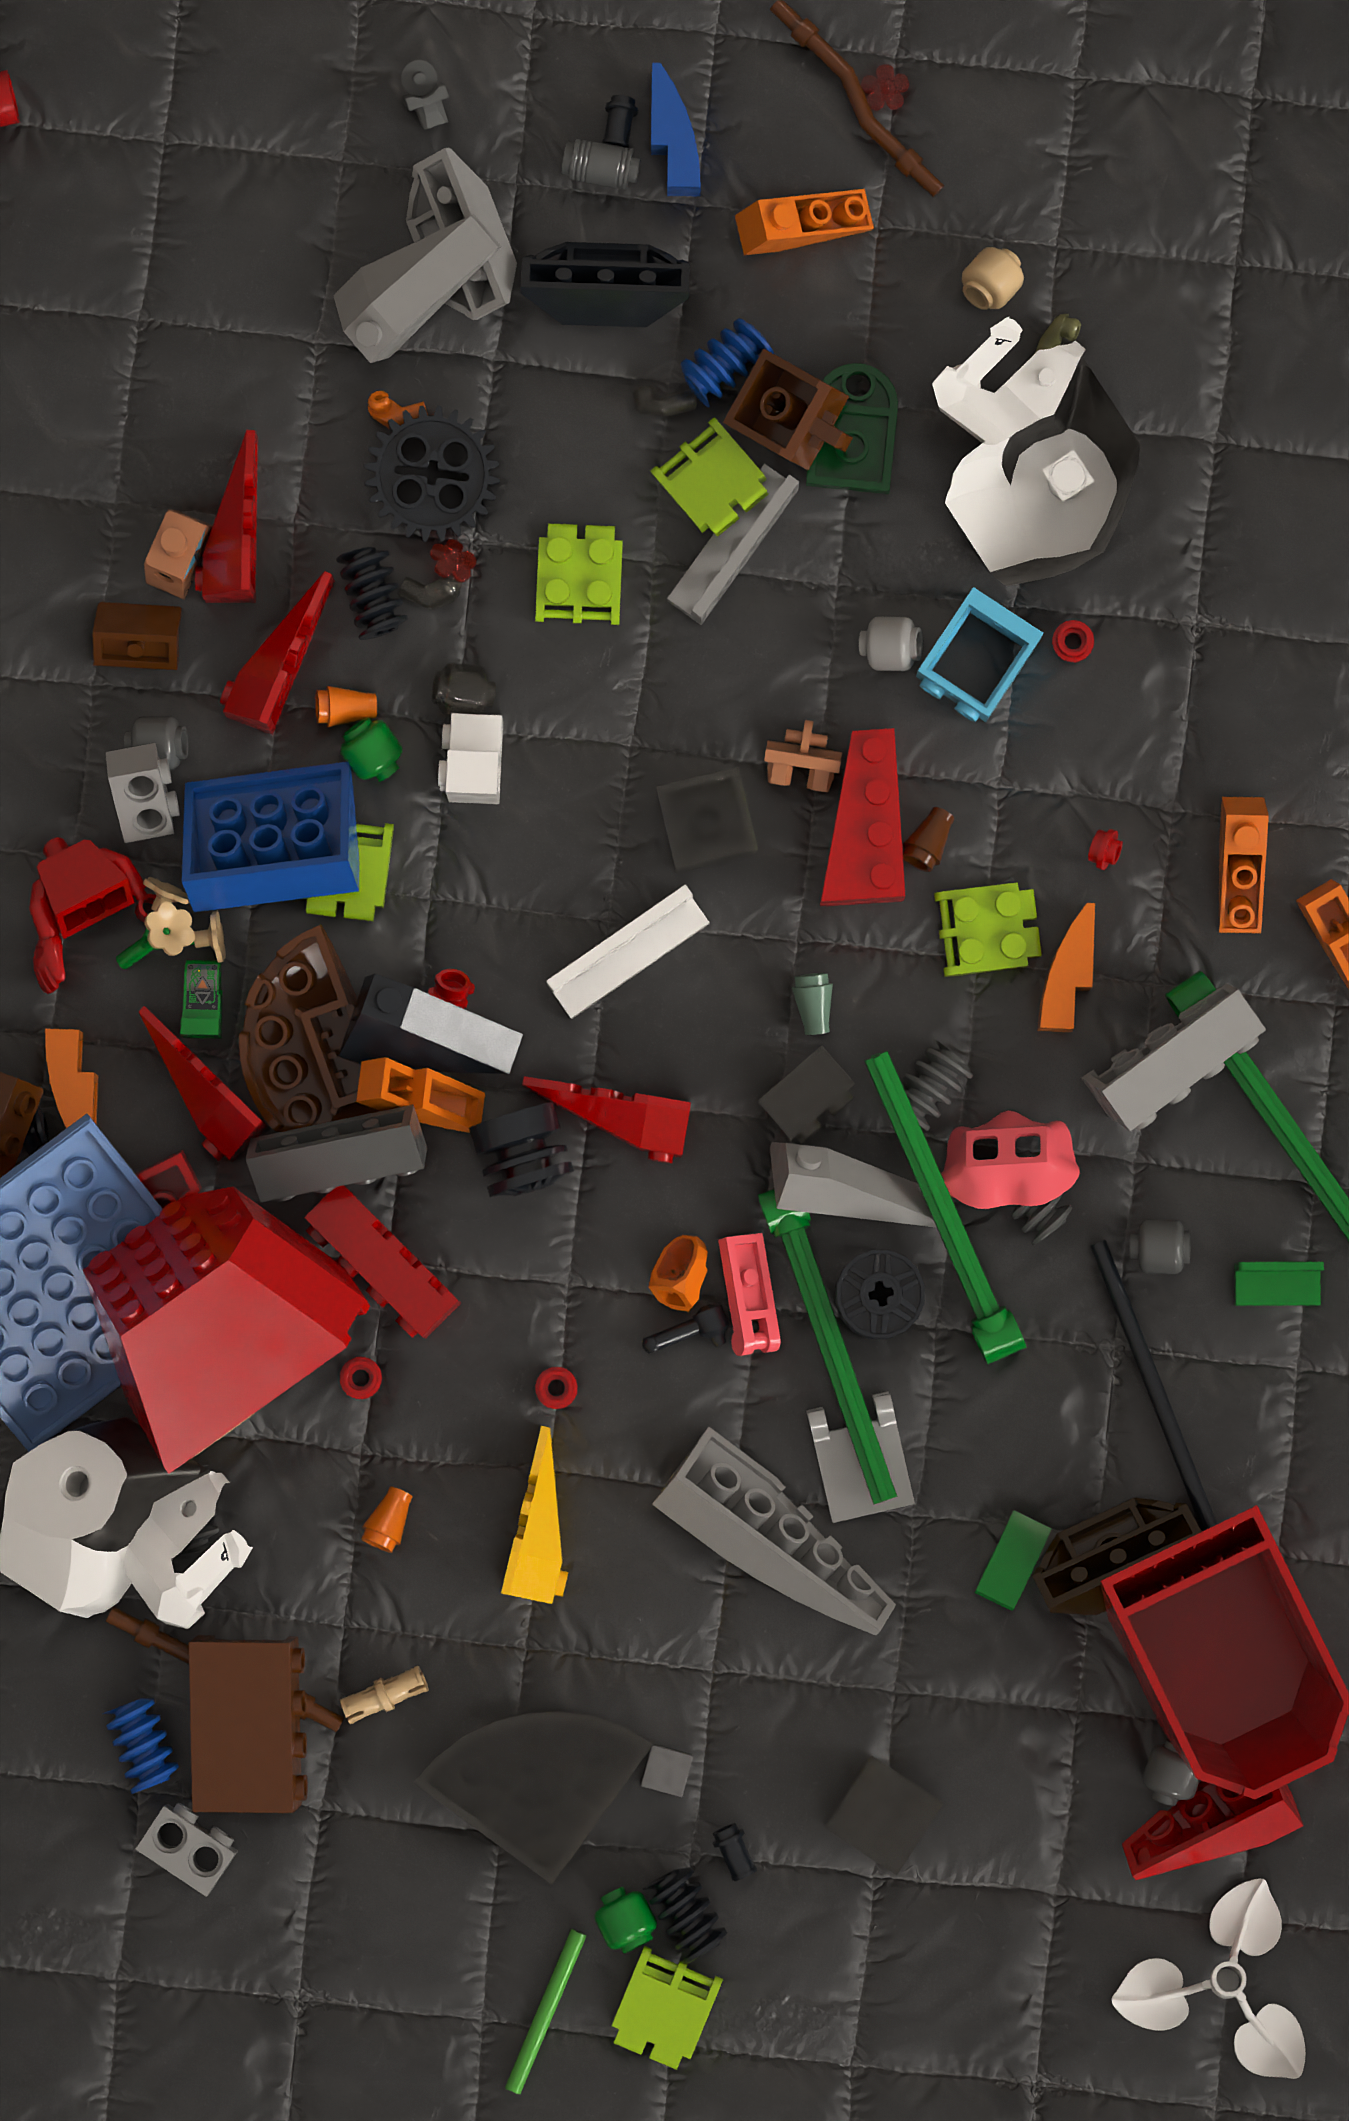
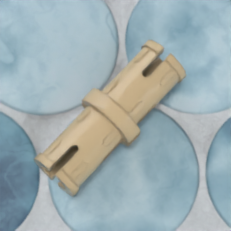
M415 1666L387 1680L383 1678L373 1681V1686L340 1699V1703L348 1722L353 1724L381 1710L391 1711L395 1709V1704L429 1691L420 1667Z

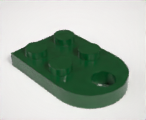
M861 363L842 365L832 370L822 381L849 396L834 427L852 436L853 439L846 452L824 442L811 467L807 470L806 486L889 494L898 412V398L895 388L884 373L870 365ZM861 375L869 381L870 389L865 395L854 396L848 392L846 382L851 376Z

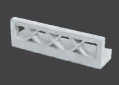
M685 884L546 981L547 985L568 1016L573 1019L706 927L709 921L693 900V894Z

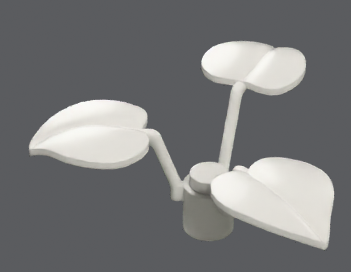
M1264 1879L1250 1880L1234 1887L1215 1905L1209 1921L1211 1937L1217 1944L1232 1946L1229 1961L1219 1964L1212 1971L1209 1980L1182 1988L1183 1976L1180 1970L1173 1963L1165 1959L1153 1958L1142 1961L1131 1969L1112 1996V2005L1124 2018L1142 2028L1155 2031H1165L1177 2027L1187 2018L1189 2007L1184 1997L1185 1995L1212 1989L1221 1998L1229 1999L1235 1997L1245 2017L1249 2020L1248 2023L1239 2027L1234 2037V2051L1239 2062L1247 2070L1260 2076L1297 2079L1302 2075L1306 2055L1305 2042L1301 2027L1295 2016L1289 2010L1277 2004L1264 2006L1255 2016L1250 2009L1245 1994L1242 1992L1246 1985V1973L1237 1964L1239 1950L1249 1956L1263 1955L1277 1944L1282 1930L1279 1909Z

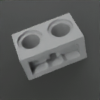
M156 743L106 752L108 780L124 843L174 834L173 817L180 816L176 792L167 791L166 784L172 783L170 767L167 758L159 759Z
M177 1802L175 1807L166 1804L136 1847V1850L207 1897L238 1852L237 1849L231 1846L234 1839L215 1826L208 1831L196 1823L199 1816L179 1802ZM175 1823L181 1828L183 1839L179 1845L169 1846L163 1842L160 1832L164 1824ZM211 1847L217 1852L219 1860L216 1868L206 1870L198 1865L196 1853L199 1848Z

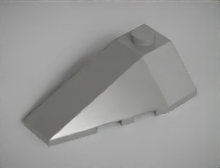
M471 215L361 267L333 295L343 332L370 363L390 358L502 246L475 215Z
M779 1142L771 1143L770 1155L777 1209L936 1227L917 1183L828 1148Z

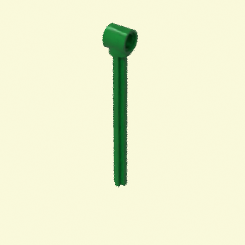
M1199 970L1166 993L1165 997L1179 1018L1180 1013L1216 991V988L1207 976ZM1236 1052L1224 1061L1225 1066L1349 1242L1348 1196L1248 1053L1238 1054Z
M888 1051L871 1056V1058L864 1060L976 1316L971 1320L973 1326L970 1328L985 1362L988 1365L1026 1348L1024 1338L1010 1309L1007 1310L1006 1306H998Z
M774 1189L757 1194L770 1234H773L774 1238L781 1237L873 1505L898 1497L805 1228L810 1226V1214L808 1212L777 1209Z

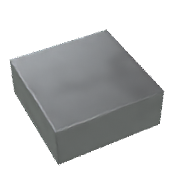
M652 1744L641 1786L682 1797L693 1755Z

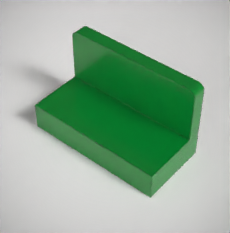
M1324 1262L1235 1263L1234 1306H1320V1271L1324 1270Z

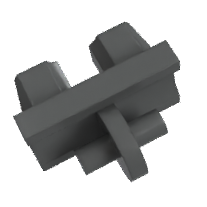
M421 59L412 60L407 63L401 73V84L408 92L401 95L405 107L409 111L416 110L420 125L424 130L448 122L441 100L448 98L449 95L445 84L442 82L437 83V72L434 67Z

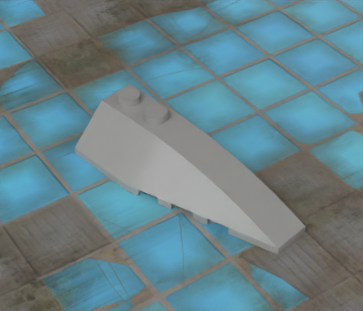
M708 1427L669 1478L652 1505L717 1554L757 1580L833 1619L877 1635L896 1604L859 1565L851 1566L846 1561L841 1552L842 1546L831 1535L825 1538L810 1522L813 1518L812 1514L803 1505L797 1508L782 1492L786 1487L776 1476L712 1428Z

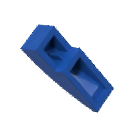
M652 63L651 155H668L667 196H701L698 150L686 107L662 64Z

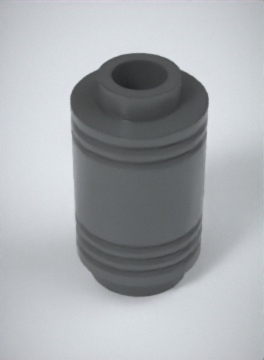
M576 138L575 142L567 141L561 174L569 175V180L627 190L629 182L637 183L641 158L633 157V148L629 149L627 147L624 148L622 146Z

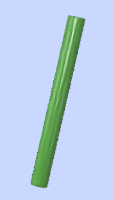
M570 1930L505 2088L516 2094H521L586 1939L587 1935L580 1931Z

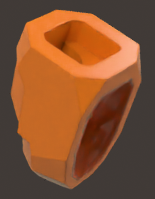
M681 1235L674 1238L664 1247L652 1270L648 1287L658 1302L671 1309L689 1312L699 1300L700 1288L708 1271L705 1266L708 1250L705 1243L698 1236Z

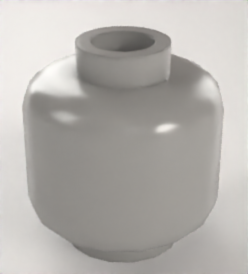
M874 617L869 623L867 631L860 632V655L867 656L868 663L874 670L905 671L909 670L915 661L921 659L923 650L922 630L920 627H915L909 617Z

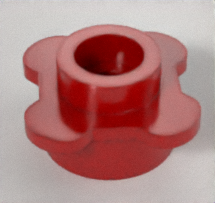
M445 969L436 974L434 979L436 984L428 989V994L460 1008H466L468 1004L467 997L473 994L475 986L470 982L469 977L457 969Z

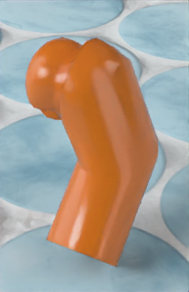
M376 391L368 398V412L371 417L388 429H390L388 425V420L390 419L397 422L400 426L404 424L403 411L407 410L412 418L416 419L418 418L419 407L424 406L426 409L424 401L402 407L390 399L385 391Z

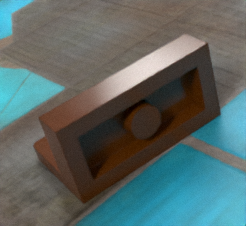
M98 603L93 627L94 666L178 670L179 628L182 608L164 605Z

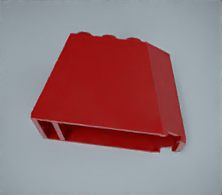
M233 1186L187 1195L180 1201L169 1203L161 1210L158 1217L145 1226H138L132 1229L126 1235L124 1241L110 1251H103L97 1254L90 1261L89 1266L82 1270L125 1398L168 1474L347 1348L352 1339L347 1332L357 1314L359 1316L366 1315L370 1308V1304L341 1264Z
M1258 1505L1100 1581L1107 1617L1164 1734L1196 1779L1252 1799H1257L1334 1761L1349 1715V1692Z

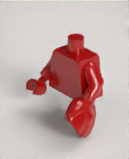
M53 838L43 848V853L47 859L39 862L36 866L39 879L32 885L29 911L39 936L34 952L33 964L39 987L47 994L57 990L59 983L65 980L63 948L60 935L65 939L134 904L133 896L138 901L135 906V914L140 921L144 922L148 914L143 909V903H151L153 905L157 896L155 894H147L145 891L146 886L143 884L144 880L129 857L107 848H98L91 840H82L69 847L63 838Z

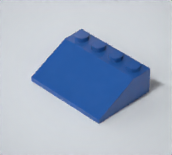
M349 762L185 783L182 884L193 912L358 892L359 848L352 772Z

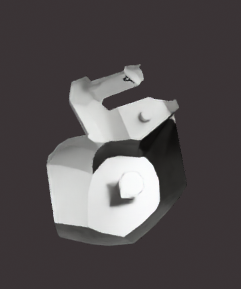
M1007 317L990 328L991 336L963 364L953 368L947 366L932 385L939 410L982 443L965 456L954 471L945 504L990 573L1002 584L1011 586L1071 571L1105 551L1123 515L1138 468L1141 444L1084 360L1083 353L1086 349L1076 341L1067 345H1058L1051 349L1038 350L995 393L981 389L980 380L1019 341L1020 333L1023 331L1015 320Z
M128 1417L91 1423L67 1431L38 1445L13 1462L0 1506V1572L58 1611L85 1618L106 1612L120 1601L132 1583L157 1619L169 1625L189 1629L205 1614L201 1606L203 1601L234 1567H242L253 1547H249L245 1539L235 1530H232V1532L224 1534L184 1573H174L171 1559L178 1555L215 1515L216 1502L225 1483L230 1482L222 1473L210 1471L192 1459H189L168 1474L142 1427Z

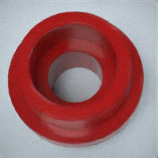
M1069 620L1063 622L1057 627L1052 637L1054 652L1066 662L1075 663L1084 660L1090 655L1094 647V635L1091 629L1081 621ZM1069 635H1076L1080 639V647L1077 649L1068 648L1065 644V638Z
M1099 829L1092 840L1088 861L1096 863V868L1100 870H1105L1109 864L1115 865L1120 857L1123 842L1118 840L1117 830L1109 829L1104 831Z
M356 1357L344 1364L340 1372L342 1389L347 1395L355 1399H367L373 1396L379 1390L382 1383V1373L379 1366L373 1360L366 1357ZM365 1370L368 1373L369 1381L365 1386H357L354 1383L353 1376L356 1371Z
M551 1367L539 1375L535 1391L543 1405L551 1409H562L574 1401L578 1385L574 1375L569 1370L562 1367ZM553 1380L562 1381L565 1385L564 1393L560 1396L551 1395L548 1390L550 1382Z

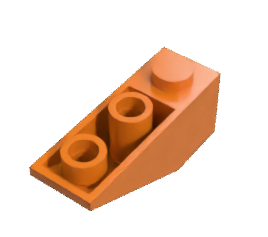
M865 189L757 200L735 215L744 255L780 252L874 229Z
M1222 797L1219 843V933H1261L1269 818L1264 797Z

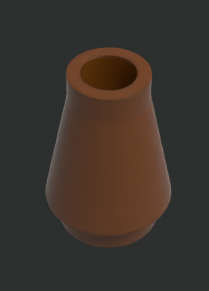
M932 807L929 815L903 843L905 849L903 859L911 866L925 872H931L934 865H940L949 831L955 820L954 816L942 808Z

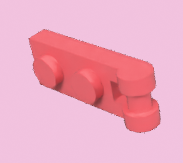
M763 1233L719 1239L718 1243L734 1331L731 1339L734 1353L737 1356L751 1355L757 1349H760L763 1353L779 1350L781 1339ZM753 1320H758L759 1330L757 1333L753 1332Z

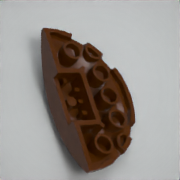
M322 924L293 938L276 952V957L270 962L265 971L256 977L245 1002L247 1010L244 1027L239 1034V1055L242 1072L253 1102L266 1122L276 1132L379 1112V1110L356 1102L361 1065L338 1057L357 1002V996Z

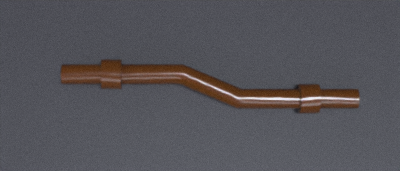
M777 0L771 6L770 11L792 31L790 36L802 48L807 46L840 78L860 127L896 161L894 166L906 177L911 175L932 197H935L945 185L922 164L924 159L912 148L907 150L874 117L854 68L818 34L819 29L808 18L803 20L784 0Z
M114 1606L112 1607L105 1622L135 1637V1642L149 1649L152 1645L189 1664V1645L160 1631V1625L146 1618L144 1621H141ZM306 1693V1712L304 1716H300V1719L305 1720L309 1718L337 1732L344 1717L315 1703L316 1698Z

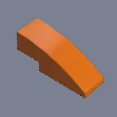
M1330 879L1297 899L1296 902L1349 990V899L1341 884Z
M1095 903L1085 904L1068 928L1054 955L1042 993L1037 1031L1072 1032L1074 1029L1075 990L1090 991L1093 985Z
M45 1029L46 1061L50 1085L65 1127L68 1128L87 1113L97 1125L99 1075L94 1072H82L83 1032L73 1029Z
M387 1057L361 1062L356 1102L379 1111L413 1104L420 1123L470 1133L469 1127L482 1123L485 1092L432 1069L423 1068L415 1070Z

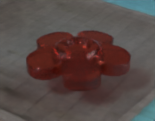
M880 65L876 70L877 78L867 75L862 79L861 87L863 92L870 94L867 97V101L872 110H881L884 107L885 100L888 108L891 110H896L903 105L904 99L900 93L908 90L909 81L904 74L894 76V70L891 65Z
M453 539L447 540L445 546L435 544L430 550L431 558L438 561L434 567L435 572L442 578H447L453 573L454 579L458 582H466L471 577L470 569L475 567L477 561L471 552H462L463 545Z

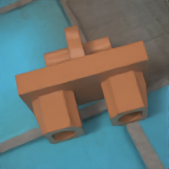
M805 720L803 732L787 729L785 736L786 742L799 743L801 745L767 741L764 761L768 762V782L784 786L790 785L793 766L810 769L807 782L808 789L829 792L834 774L840 771L842 752L809 747L811 745L826 748L828 736L812 733L813 721Z

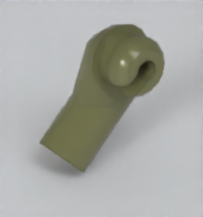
M1069 314L1057 315L1042 334L1035 353L1038 350L1051 349L1061 345L1063 338L1069 341L1075 340L1080 332V321L1076 318H1070Z

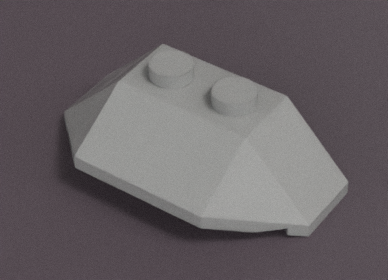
M444 148L413 165L412 177L414 181L409 195L406 223L413 241L416 242L460 220L475 215L502 246L444 303L464 313L468 318L478 320L510 302L517 262L488 186L451 148Z

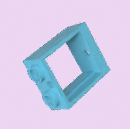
M973 587L919 668L916 675L917 678L922 680L919 686L937 699H941L945 695L957 703L954 709L970 721L976 722L980 718L987 722L1044 633ZM970 613L1022 646L985 704L932 671Z

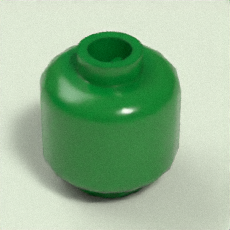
M366 717L350 727L341 736L344 742L341 745L340 753L346 762H349L351 769L359 779L367 780L376 777L381 782L399 769L396 761L400 758L403 747L383 720L371 721L369 717Z
M620 1887L600 1898L604 1906L595 1912L594 1920L610 1949H621L622 1953L626 1954L654 1939L651 1933L657 1927V1920L642 1892L633 1891L626 1893L624 1887Z

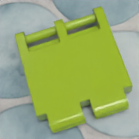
M714 417L708 422L710 426L689 444L686 441L679 446L681 451L660 468L655 466L650 472L702 533L710 528L718 537L740 519L732 509L734 506L739 504L747 513L769 493L762 485L767 480L763 472ZM714 433L717 434V436L714 439H712L697 453L694 452V450L698 446H700L704 441H706L710 436H712ZM685 457L688 458V460L684 464H682L678 469H676L672 474H670L668 477L665 476L667 472H669Z
M548 523L547 538L539 537L535 622H544V618L573 619V623L581 624L582 619L610 620L611 625H619L623 541L615 540V526L586 525L585 539H577V525ZM545 605L574 606V610H547ZM582 607L611 608V612L582 611Z
M385 823L384 827L356 824L358 833L383 835V840L358 837L359 891L303 898L307 899V914L336 917L338 903H345L344 918L374 921L375 907L384 908L394 824Z
M1017 882L934 893L935 902L940 904L943 930H939V938L944 939L947 967L943 968L944 977L1028 967L1029 958L1042 956L1039 928L1023 927V921L1037 919L1034 889L1019 891ZM951 900L955 928H951L948 901ZM952 938H957L959 966L955 964Z
M644 1946L611 2025L619 2029L614 2044L641 2055L646 2042L653 2043L654 2046L649 2058L677 2070L682 2056L691 2059L723 1978L716 1975L714 1979L688 1969V1964L684 1965L682 1961L676 1964L652 1954V1949ZM647 1961L654 1963L658 1966H661L663 1968H666L675 1973L674 1975H671L666 1972H663L658 1968L647 1965ZM685 1976L710 1987V1989L706 1990L696 1984L682 1980V1978Z

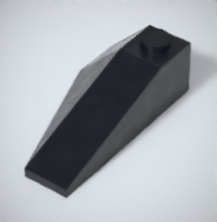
M374 973L366 976L338 1057L360 1065L362 1061L387 1057L415 1070L429 1068L436 1072L510 1074L523 1034L421 990Z

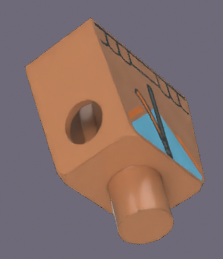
M168 509L144 563L146 584L185 600L195 578V567L200 566L202 562L203 552L213 525L178 510ZM160 573L167 575L170 578L164 577Z

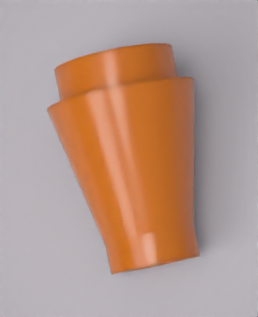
M326 686V690H316L315 714L317 724L327 723V727L362 720L366 717L376 718V693H364L333 686Z
M390 1486L385 1497L362 1526V1529L365 1531L361 1539L375 1548L392 1553L395 1545L401 1544L409 1504L413 1496L403 1490Z

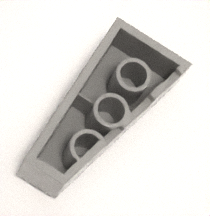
M1226 983L1180 1013V1024L1174 1026L1170 1023L1158 1027L1147 1035L1146 1046L1129 1052L1124 1049L1111 1058L1113 1062L1111 1068L1099 1076L1093 1069L1081 1077L1109 1118L1129 1131L1134 1128L1140 1130L1148 1126L1156 1119V1112L1168 1103L1175 1104L1183 1100L1191 1092L1190 1086L1202 1077L1204 1079L1213 1077L1224 1068L1225 1060L1236 1052L1241 1054L1248 1051L1258 1043L1259 1038L1257 1036L1263 1033L1266 1028L1237 988Z

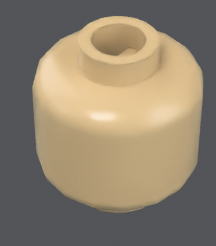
M986 247L979 252L962 273L963 293L967 300L982 310H987L988 308L1000 309L1006 305L1023 285L1024 275L1017 255L1008 249H998L995 247Z

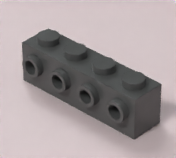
M412 1104L251 1138L246 1162L260 1203L270 1200L283 1202L299 1194L309 1192L326 1193L338 1186L352 1183L365 1185L381 1177L411 1175L420 1169H424L427 1145L414 1105Z

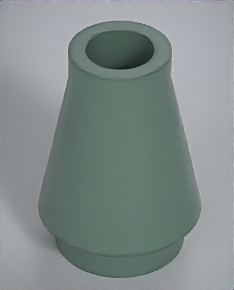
M810 973L794 976L795 986L791 987L804 1025L805 1035L829 1033L833 983L829 982L828 973Z

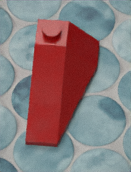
M1201 1781L1192 1799L1179 1800L1176 1806H1172L1168 1811H1158L1122 1843V1847L1133 1878L1139 1880L1264 1846L1304 1825L1287 1784L1257 1799H1252Z

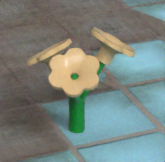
M152 877L145 878L143 884L152 889L157 895L151 907L154 912L149 913L145 917L146 930L143 937L116 956L119 966L123 969H128L152 950L163 949L166 954L175 956L182 952L183 947L194 944L196 948L211 946L215 951L218 963L224 962L226 958L224 931L218 910L212 911L210 925L207 930L193 931L190 927L192 924L190 913L184 909L177 910L171 904L172 902L190 903L187 894L169 883L161 882Z

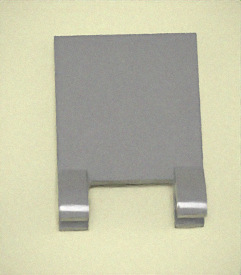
M889 1391L872 1395L877 1419L872 1421L898 1497L873 1505L847 1427L829 1430L823 1407L806 1410L832 1523L915 1504Z

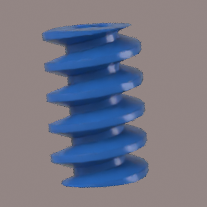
M738 318L733 322L735 333L727 328L720 332L722 343L716 339H710L707 342L709 353L700 348L694 352L696 364L688 359L681 362V369L688 386L706 407H710L706 394L710 392L719 399L723 397L719 385L721 382H724L731 388L736 387L733 373L737 372L744 378H747L749 372L746 363L750 362L755 365L759 358V353L763 349L774 354L773 349L763 335L752 324L747 323L743 319Z
M141 1698L102 1713L115 1714L116 1716L106 1725L107 1730H121L122 1732L112 1741L113 1746H127L128 1748L118 1758L119 1762H133L134 1764L124 1774L125 1778H139L140 1780L130 1790L131 1794L171 1779L170 1775L179 1768L178 1762H164V1759L173 1752L172 1746H158V1743L167 1736L166 1730H152V1727L161 1720L160 1714H146V1711L155 1704L154 1698Z

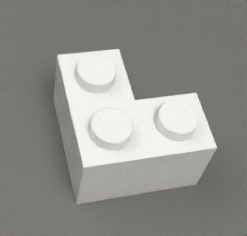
M451 713V724H443L442 749L449 750L447 761L439 760L438 786H440V791H446L449 802L499 804L503 736L502 715Z

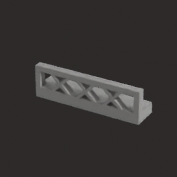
M764 463L760 470L767 480L762 485L769 495L747 513L739 504L732 508L740 519L718 537L713 534L667 598L670 604L702 625L797 493L799 481L791 475L784 478Z

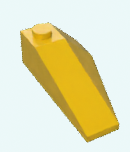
M541 1426L528 1479V1488L521 1507L519 1527L513 1540L501 1593L552 1604L555 1595L563 1597L569 1572L561 1570L563 1559L551 1428Z

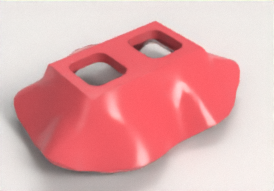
M1008 1110L979 1127H956L951 1132L947 1143V1157L944 1171L941 1175L952 1197L977 1209H990L1005 1205L1038 1206L1048 1203L1072 1187L1079 1177L1080 1170L1075 1160L1072 1137L1064 1122L1056 1120L1049 1123H1039L1017 1112ZM1037 1136L1040 1138L1041 1152L1038 1156H1016V1140L1019 1137ZM980 1139H996L998 1141V1156L995 1159H974V1142Z

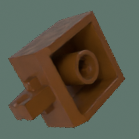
M766 349L762 350L723 421L724 424L807 470L811 467L824 442L846 452L853 439L852 436L834 427L849 396Z

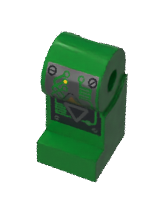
M186 960L183 1013L180 1035L185 1039H222L221 962L218 963L217 960Z

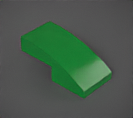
M1013 1510L974 1593L1013 1611L1052 1528Z

